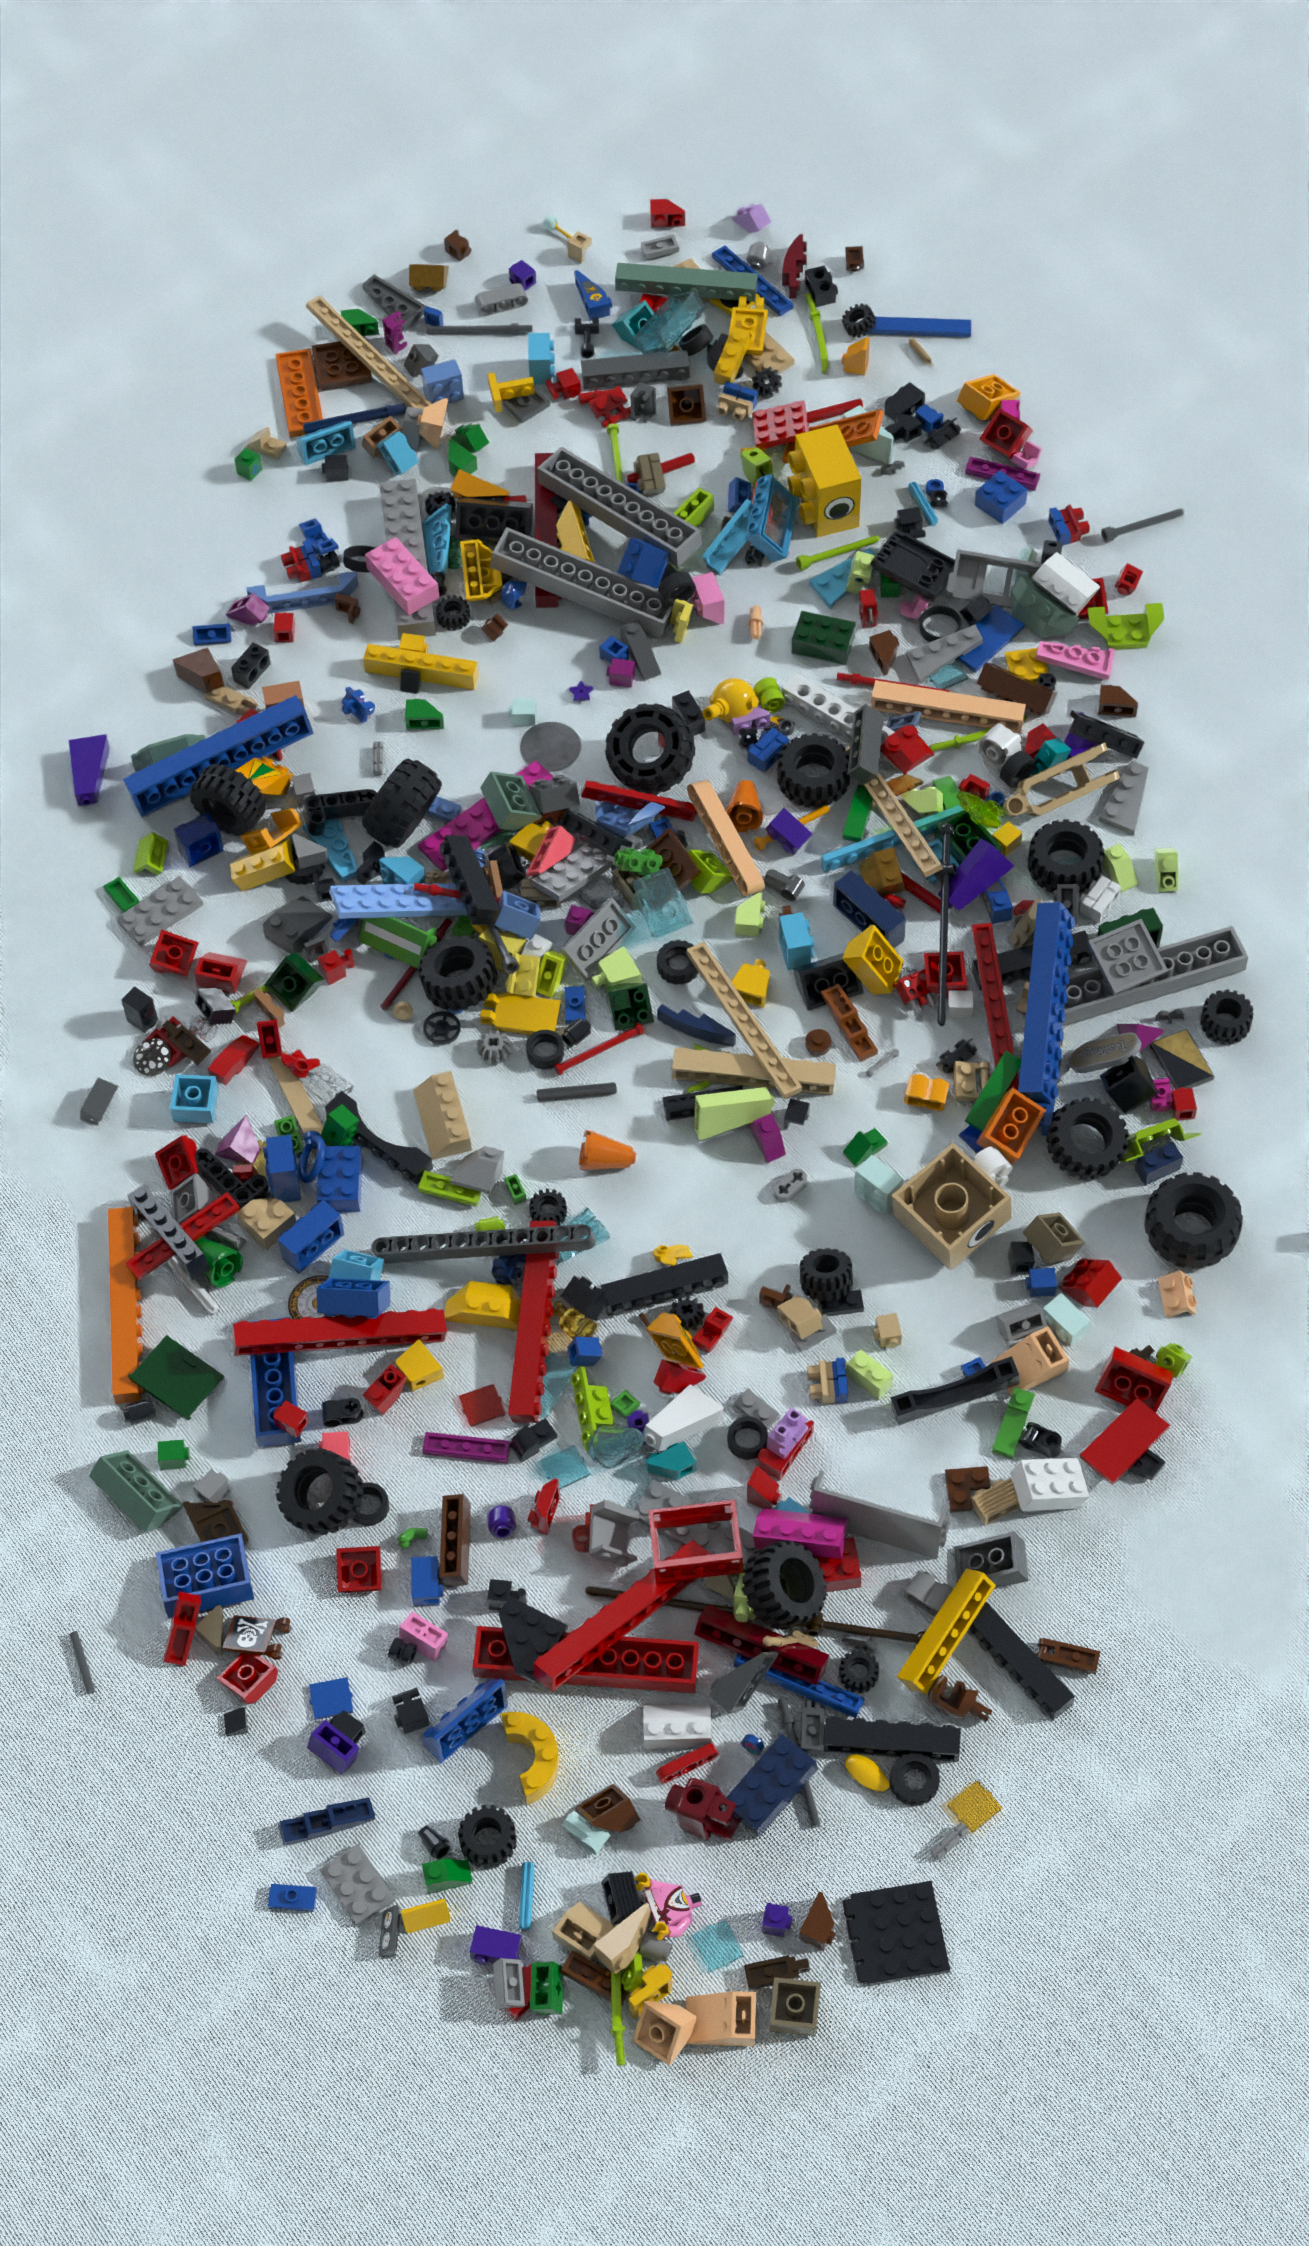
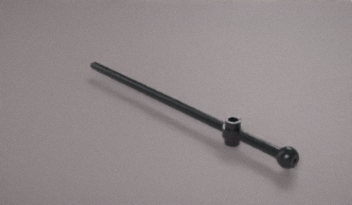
M943 823L939 828V833L943 837L941 864L943 869L935 873L937 879L941 878L937 1016L939 1026H944L946 1020L949 878L957 874L956 865L954 863L950 864V837L955 831L954 826L950 823Z

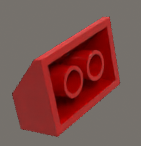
M1114 1346L1100 1375L1095 1392L1127 1407L1138 1398L1156 1413L1171 1386L1173 1372Z

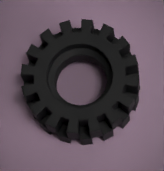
M860 303V306L855 304L854 308L852 306L849 307L850 311L846 310V315L843 314L842 316L845 330L849 336L852 335L854 338L856 335L859 338L861 334L865 336L866 332L870 333L871 328L874 329V324H876V317L870 306Z
M449 595L447 599L443 597L441 602L437 603L436 615L438 624H441L442 628L446 627L449 631L450 628H453V631H456V627L460 630L462 625L467 626V622L470 621V609L466 599L463 600L461 596L457 599V595H453V598H450ZM452 610L460 612L459 614L454 616L446 614L447 612Z
M546 1189V1192L543 1193V1190H539V1195L535 1193L533 1198L530 1199L529 1210L532 1221H555L557 1226L560 1225V1221L564 1222L567 1216L566 1200L560 1192L557 1194L554 1189L552 1192ZM544 1204H553L556 1210L553 1213L545 1214L540 1211V1208Z
M859 1649V1652L852 1650L851 1654L847 1652L845 1658L842 1657L839 1664L841 1684H845L847 1690L851 1688L853 1693H855V1690H859V1693H863L864 1689L866 1692L870 1691V1687L873 1688L879 1677L878 1661L876 1662V1657L874 1655L871 1657L869 1651L866 1654L863 1653V1649ZM856 1664L864 1665L868 1671L867 1675L863 1678H855L850 1672L852 1666Z

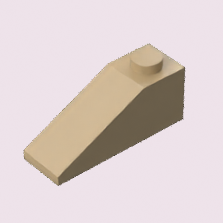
M648 1903L642 1905L593 1944L597 1959L614 1974L626 1968L634 1959L653 1920Z

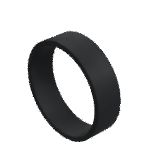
M366 545L348 547L344 550V566L352 571L369 573L366 561H357L351 558L365 556L366 553L376 547Z
M933 606L926 609L921 615L920 633L928 642L945 637L932 635L924 629L923 622L929 616L935 614L948 615L958 624L955 632L961 630L960 615L948 606Z

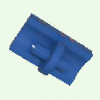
M351 687L345 688L346 695L341 702L343 704L342 712L346 715H355L361 723L367 722L368 715L374 713L375 704L372 701L364 702L365 695L361 689L354 691Z

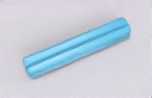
M915 481L909 483L908 490L930 526L936 525L938 518L918 483Z
M532 1862L522 1863L519 1908L520 1930L531 1929L535 1867Z

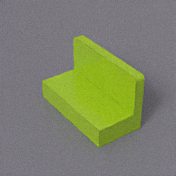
M154 832L139 840L133 872L138 873L143 869H147L156 875L161 874L168 840Z

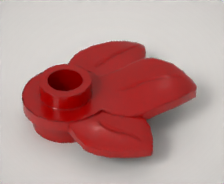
M300 1049L292 1053L291 1056L285 1053L281 1055L283 1064L290 1068L291 1073L297 1078H306L311 1072H316L320 1067V1060L318 1058L307 1060Z

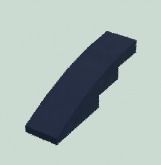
M663 1004L657 1009V1020L677 1031L715 1044L731 1047L736 1045V1033L704 1013L700 1018H697L684 1009L677 1014Z
M370 1797L327 1805L323 1810L303 1813L302 1817L279 1821L278 1827L283 1845H289L330 1835L375 1820V1814Z

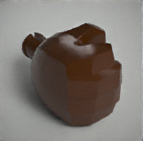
M944 1675L936 1678L927 1692L928 1702L934 1708L949 1717L963 1719L968 1713H971L983 1720V1722L988 1721L989 1717L982 1712L991 1716L992 1709L976 1701L978 1690L966 1689L964 1682L956 1680L950 1696L945 1697L944 1691L948 1678Z

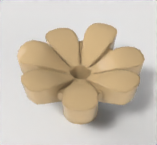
M435 869L432 873L427 872L425 875L426 884L449 883L446 880L448 877L446 872L440 873L438 869Z

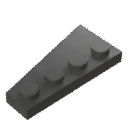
M375 274L362 284L363 290L388 316L397 311L401 313V320H405L402 326L404 332L424 315L426 305Z

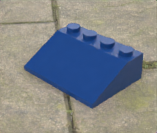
M242 1533L156 1552L163 1603L168 1619L173 1616L178 1592L200 1595L201 1605L199 1612L214 1609L219 1605L223 1607L255 1599Z
M490 1679L485 1684H479L471 1696L460 1700L457 1708L451 1713H445L436 1726L429 1727L423 1733V1737H421L423 1746L440 1764L508 1707L505 1682L502 1679Z

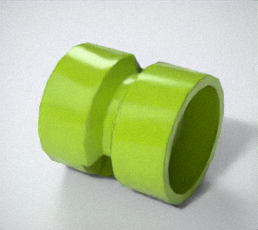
M767 677L755 684L754 691L762 709L769 711L771 714L778 712L784 707L785 699L775 678Z

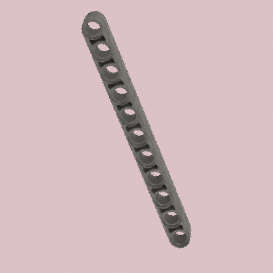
M577 1224L380 1237L373 1241L371 1250L376 1257L384 1259L383 1263L589 1250L595 1246L596 1237L588 1225Z

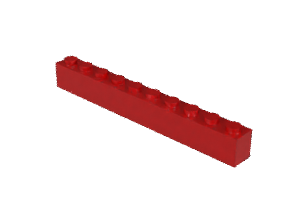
M530 1221L529 1228L557 1226L555 1221ZM559 1252L526 1254L508 1416L513 1423H538L539 1415L542 1414V1404L540 1401L541 1396L544 1395L543 1376H546L547 1372L545 1356L549 1354L547 1338L551 1335L549 1320L553 1316L551 1302L552 1298L555 1297V1287L553 1284L554 1279L557 1278L556 1260L559 1259Z
M431 1308L426 1311L408 1310L397 1313L388 1311L375 1319H367L363 1315H357L354 1318H347L343 1315L336 1317L323 1316L321 1318H283L276 1321L266 1319L258 1322L240 1321L233 1323L231 1334L234 1356L414 1344L419 1339L422 1343L444 1342L447 1329L444 1309L437 1310Z
M691 1540L686 1545H682L671 1557H667L664 1560L711 1555V1553L694 1540ZM651 1569L644 1578L634 1582L631 1588L624 1593H620L609 1605L603 1606L596 1615L588 1618L578 1629L572 1630L565 1639L555 1643L547 1653L537 1657L533 1663L534 1677L549 1690L555 1691L698 1578L656 1583L655 1570Z

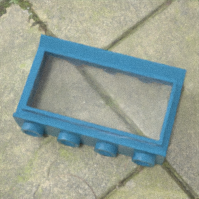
M773 473L758 478L745 538L769 560L775 562L787 558L799 497L794 496L773 477Z

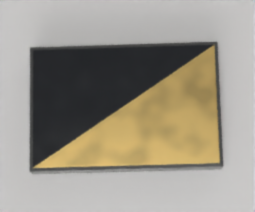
M1187 1029L1150 1043L1151 1049L1175 1090L1182 1087L1193 1088L1214 1080V1074Z

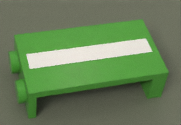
M394 917L364 918L359 942L418 968L422 956H425L427 949H431L433 944L436 943L437 937L435 935L437 928L433 927L429 931L424 932Z

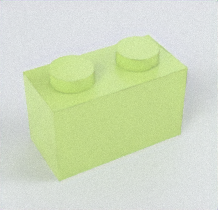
M861 1349L847 1363L846 1375L878 1400L892 1386L893 1374Z

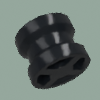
M1042 673L1038 676L1037 684L1055 691L1056 677L1051 673Z

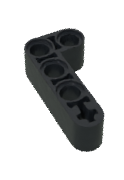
M363 789L306 797L304 800L303 817L307 831L313 836H319L324 833L325 820L365 815L377 792L372 789Z
M208 1149L197 1150L194 1157L198 1172L221 1195L228 1192L240 1209L251 1200L267 1198L270 1191L265 1176L260 1174L254 1175L243 1184Z

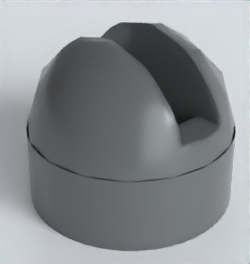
M784 719L780 721L778 728L781 734L785 736L791 735L794 732L792 720Z

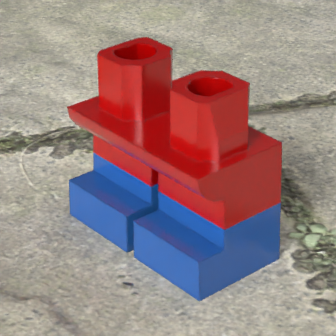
M1069 504L1065 509L1058 510L1057 507L1049 508L1048 522L1057 541L1063 543L1062 546L1080 541L1081 535L1089 533L1090 525L1088 521L1079 522V520L1084 519V512L1081 507L1073 509L1071 504Z
M310 540L303 541V545L297 548L289 546V552L280 555L284 567L294 565L286 568L289 580L299 578L300 582L322 577L320 563Z

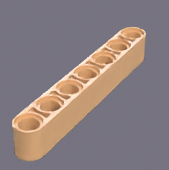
M703 780L689 784L687 787L688 796L742 895L748 896L763 891L765 888L764 880L710 781Z

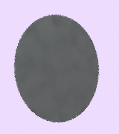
M543 722L533 726L524 734L520 743V751L524 760L529 765L536 760L547 771H557L568 767L577 759L581 750V741L578 734L568 725L559 722Z

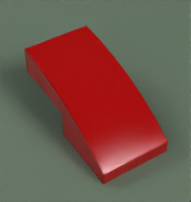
M715 1307L704 1320V1325L692 1338L694 1345L710 1353L729 1327L733 1316Z

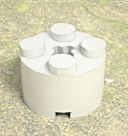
M998 723L977 742L976 749L978 754H982V761L987 766L1000 770L1014 753L1021 751V737L1019 734L1013 733L1010 729Z
M987 1147L974 1156L976 1159L974 1163L1000 1187L1008 1182L1009 1178L1007 1176L1012 1170V1166L996 1148Z

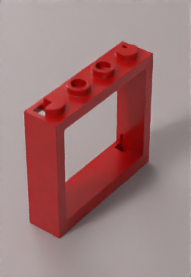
M735 1500L648 1510L656 1583L743 1573L744 1565ZM731 1520L735 1552L660 1560L657 1529Z

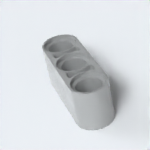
M519 283L478 293L474 299L482 316L520 308L528 302L524 288Z

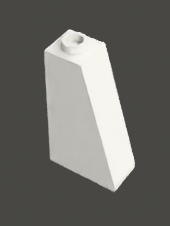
M690 1384L645 1425L642 1440L657 1451H660L718 1424L724 1407Z

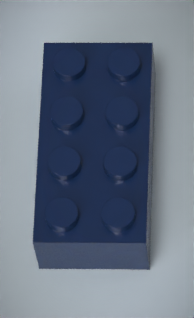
M851 870L834 883L833 906L863 932L869 926L875 925L893 948H896L904 941L905 916L900 911H896L887 899H883L875 888L868 886L860 875H856Z
M781 1733L726 1797L727 1800L735 1802L737 1805L732 1815L740 1819L742 1824L760 1838L818 1770L816 1761Z

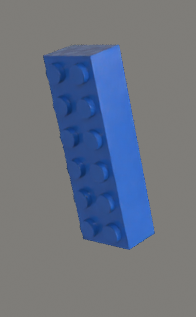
M283 1318L270 1319L269 1321H276ZM295 1353L250 1355L255 1431L258 1446L267 1447L300 1443L301 1434L296 1438L275 1426L273 1418L276 1408L282 1406L285 1400L299 1407Z

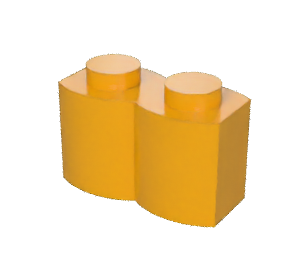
M922 1074L910 1075L904 1103L911 1106L944 1111L950 1083L941 1078L929 1079Z

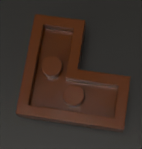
M988 1466L945 1470L950 1513L971 1511L970 1491L987 1490L991 1487Z

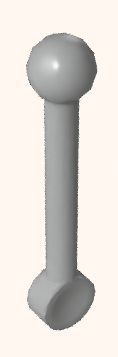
M892 1049L889 1056L866 1071L867 1075L873 1076L874 1072L893 1057H898L899 1050Z

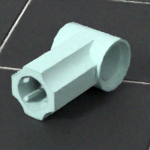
M1030 547L1021 549L1018 560L1034 562L1037 552ZM1014 569L1013 581L1016 583L1021 574L1029 579L1031 572Z
M575 1811L568 1815L562 1825L564 1830L580 1840L581 1844L593 1854H597L610 1837L607 1830L592 1826Z

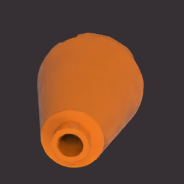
M742 780L737 783L726 808V812L737 832L746 833L750 829L756 830L762 825L763 812L755 784L749 780Z
M585 1130L583 1137H586V1142L581 1144L579 1165L581 1166L579 1170L630 1168L631 1164H635L636 1152H633V1147L591 1130Z

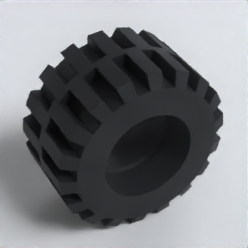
M1225 989L1224 992L1218 990L1216 995L1212 993L1205 1000L1200 1025H1202V1031L1206 1032V1036L1213 1038L1212 1041H1220V1044L1224 1045L1225 1042H1228L1230 1045L1234 1041L1240 1042L1242 1038L1247 1036L1254 1013L1253 1005H1250L1251 1001L1245 999L1244 994L1239 995L1237 994L1238 991L1235 990L1229 992V989ZM1226 1013L1234 1016L1236 1019L1228 1021L1220 1018L1218 1015Z
M835 1248L816 1249L817 1251H810L809 1255H805L803 1260L800 1261V1284L806 1296H810L813 1300L818 1299V1301L822 1302L827 1300L829 1302L833 1299L838 1300L841 1296L845 1297L847 1292L851 1291V1286H853L852 1261H850L849 1256H846V1253L843 1251L839 1252Z
M481 1805L482 1809L477 1810V1807L473 1808L472 1814L467 1813L465 1821L461 1820L460 1829H458L460 1848L463 1855L467 1857V1861L470 1863L474 1862L476 1867H480L482 1864L484 1869H489V1865H494V1868L499 1867V1862L506 1863L507 1856L511 1858L513 1849H516L515 1825L511 1820V1816L509 1814L505 1815V1810L502 1808L496 1810L494 1805H491L490 1809L486 1808V1805ZM484 1828H494L501 1833L499 1840L490 1846H482L474 1838Z

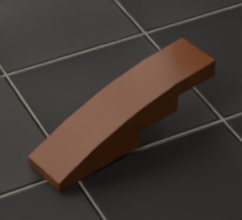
M836 984L821 991V995L831 1015L858 1060L861 1062L877 1055L878 1049L868 1036L867 1028L858 1017L857 1009L840 985Z

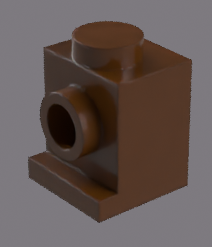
M454 230L444 238L445 252L458 261L470 255L472 249L469 247V241L465 237H461L458 230Z

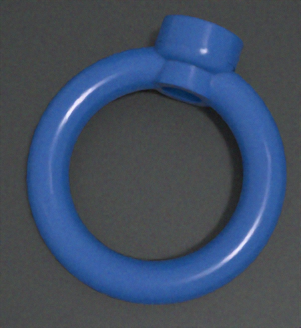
M308 1131L304 1134L306 1144L301 1153L298 1169L299 1177L304 1183H310L318 1176L324 1162L325 1142L317 1131ZM317 1148L315 1163L307 1175L309 1155L312 1149Z

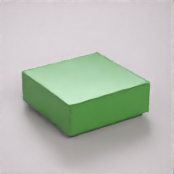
M624 1390L610 1403V1406L626 1420L631 1412L640 1407V1402Z

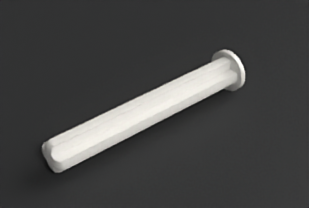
M174 1256L166 1261L209 1314H214L219 1310L217 1303L197 1279L192 1281Z

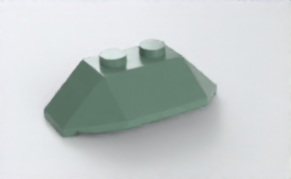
M1022 574L1011 589L1012 616L1025 624L1024 626L1040 639L1070 634L1079 620V617Z
M184 734L149 744L131 755L134 770L140 771L182 749L188 748L206 739L205 735Z

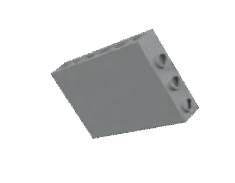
M823 1471L819 1472L818 1478H813L810 1487L812 1491L809 1506L812 1509V1514L849 1518L847 1533L936 1559L938 1558L940 1548L945 1546L950 1519L949 1516H946L947 1507H943L939 1521L936 1522L823 1489Z

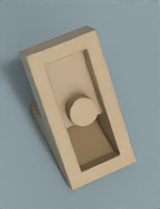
M266 427L253 435L247 444V448L279 459L287 448V444L284 441L271 437L270 429Z

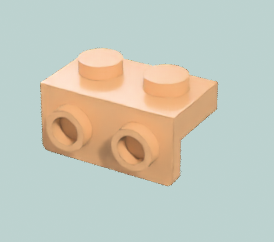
M1179 1270L1158 1278L1165 1316L1170 1318L1187 1311L1191 1315L1196 1314L1195 1306H1197V1301L1192 1294L1193 1282L1189 1275L1187 1276Z

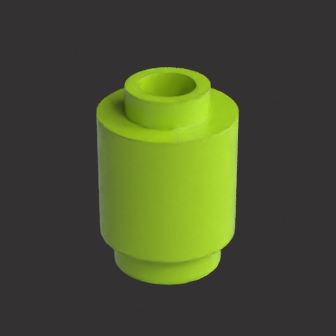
M499 1216L481 1219L479 1222L474 1223L476 1231L505 1229L504 1220H499Z

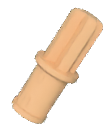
M759 606L750 608L748 625L750 627L751 639L758 640L761 636L763 621L761 619V607Z

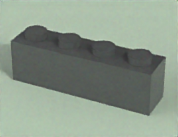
M867 704L856 710L853 714L847 775L864 784L875 779L879 773L878 766L884 716L883 713Z

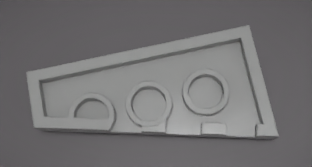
M976 625L908 650L906 651V656L921 684L931 674L935 675L945 665L955 662V659L960 655L964 656L981 645L983 638Z
M1131 760L1101 812L1099 821L1134 835L1149 767Z

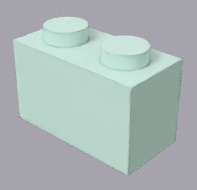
M1062 1293L1043 1307L1047 1326L1052 1327L1057 1332L1058 1337L1062 1341H1066L1070 1346L1089 1331L1091 1321Z

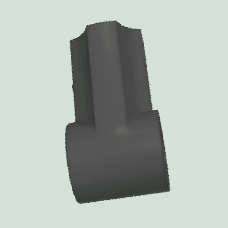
M772 868L767 871L764 878L766 886L779 891L788 901H795L805 887V882L796 875L789 877Z

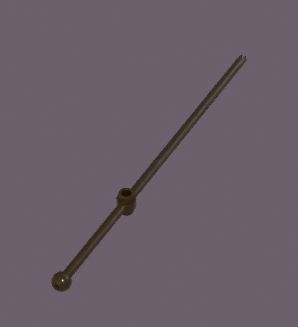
M588 1586L585 1589L588 1595L616 1599L620 1593L625 1592ZM674 1598L663 1605L702 1612L707 1605H711L734 1615V1607ZM819 1612L815 1619L799 1625L808 1629L807 1634L813 1637L820 1636V1632L824 1629L912 1642L916 1645L926 1632L919 1631L917 1634L824 1621L823 1613Z

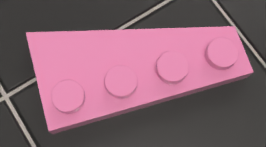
M1040 641L1035 660L1108 681L1115 649L1108 648L1107 651L1100 650L1099 647L1087 649L1081 648V645L1067 647L1063 643Z

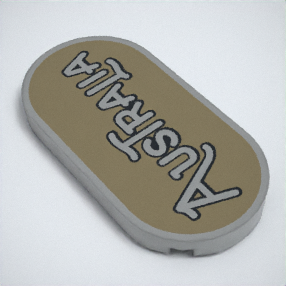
M1124 1033L1092 1040L1079 1046L1071 1054L1068 1063L1076 1073H1086L1119 1066L1129 1061L1128 1058L1131 1055L1133 1057L1136 1056L1140 1051L1142 1043L1135 1033Z

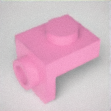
M1027 441L1024 444L1023 450L1014 454L1011 461L1018 468L1026 470L1037 464L1042 449Z
M917 594L913 603L901 602L900 613L907 618L918 620L922 610H926L928 600L922 595Z

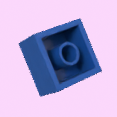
M999 470L976 490L975 506L999 523L1004 524L1026 504L1028 489Z

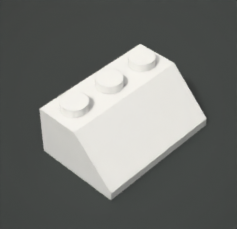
M1057 552L1044 562L1032 577V581L1076 616L1100 588L1097 583Z
M710 1703L643 1705L644 1750L700 1748L712 1743Z

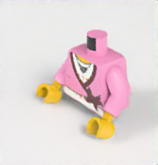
M643 1872L639 1873L634 1878L635 1881H639L635 1887L638 1891L646 1889L644 1891L645 1902L650 1906L655 1925L652 1932L656 1931L658 1933L656 1936L657 1940L661 1941L665 1937H681L693 1922L691 1909L702 1906L699 1893L686 1896L681 1885L659 1882L649 1879L648 1875Z

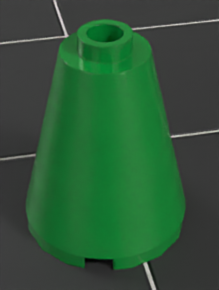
M202 1237L194 1242L204 1253L210 1270L204 1273L209 1282L219 1288L232 1283L235 1280L233 1276L236 1272L240 1273L242 1270L243 1256L235 1249Z

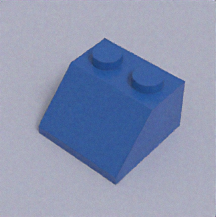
M630 537L617 572L632 580L658 589L671 553L645 540Z

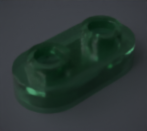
M450 536L449 569H458L462 566L461 540L455 538V536Z

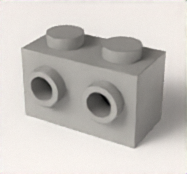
M1035 1302L996 1315L1000 1335L1009 1342L1047 1327L1043 1308Z

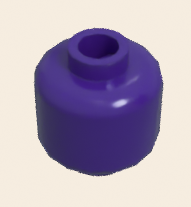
M498 1505L487 1513L490 1533L498 1538H506L515 1531L516 1519L513 1509L508 1506Z

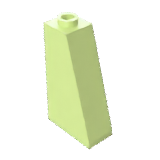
M767 1087L696 1095L694 1129L698 1139L704 1140L770 1114L771 1107H774V1097L770 1095Z

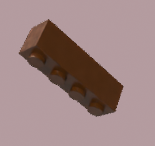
M990 662L984 664L976 683L981 686V690L988 693L996 692L998 693L997 697L1008 701V699H1011L1015 703L1026 704L1027 707L1032 709V713L1039 716L1049 714L1057 692Z
M464 1494L442 1496L439 1578L447 1587L468 1585L471 1503Z

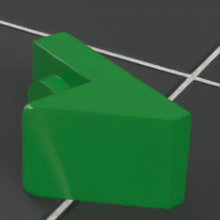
M873 1128L866 1134L859 1131L843 1150V1154L857 1167L871 1155L885 1148L888 1145V1141L876 1128Z

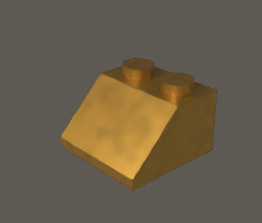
M409 264V286H413V290H424V287H431V291H441V288L446 287L449 265Z
M894 847L874 852L859 864L861 877L868 886L875 888L881 897L906 891Z

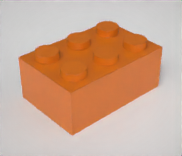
M1011 1088L1003 1095L976 1143L984 1149L987 1147L996 1148L1010 1164H1013L1020 1158L1046 1109L1014 1088Z

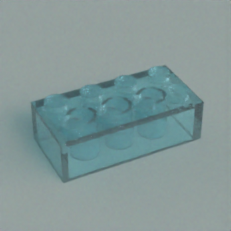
M697 291L671 295L633 338L643 354L670 351L673 345L683 337L684 332L692 327L693 322L702 316V312L706 307Z

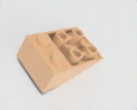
M1049 1326L1028 1335L991 1361L993 1363L1012 1356L1019 1373V1385L1007 1388L1010 1396L1015 1387L1025 1391L1067 1372L1069 1358Z
M731 1991L686 1997L685 2009L697 2016L692 2035L686 2044L755 2047L756 1992Z

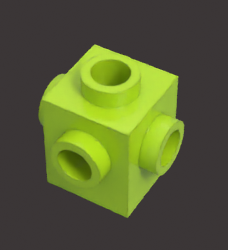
M1170 1343L1158 1350L1156 1354L1158 1359L1155 1365L1173 1372V1376L1177 1378L1183 1374L1192 1356L1186 1353L1182 1346Z

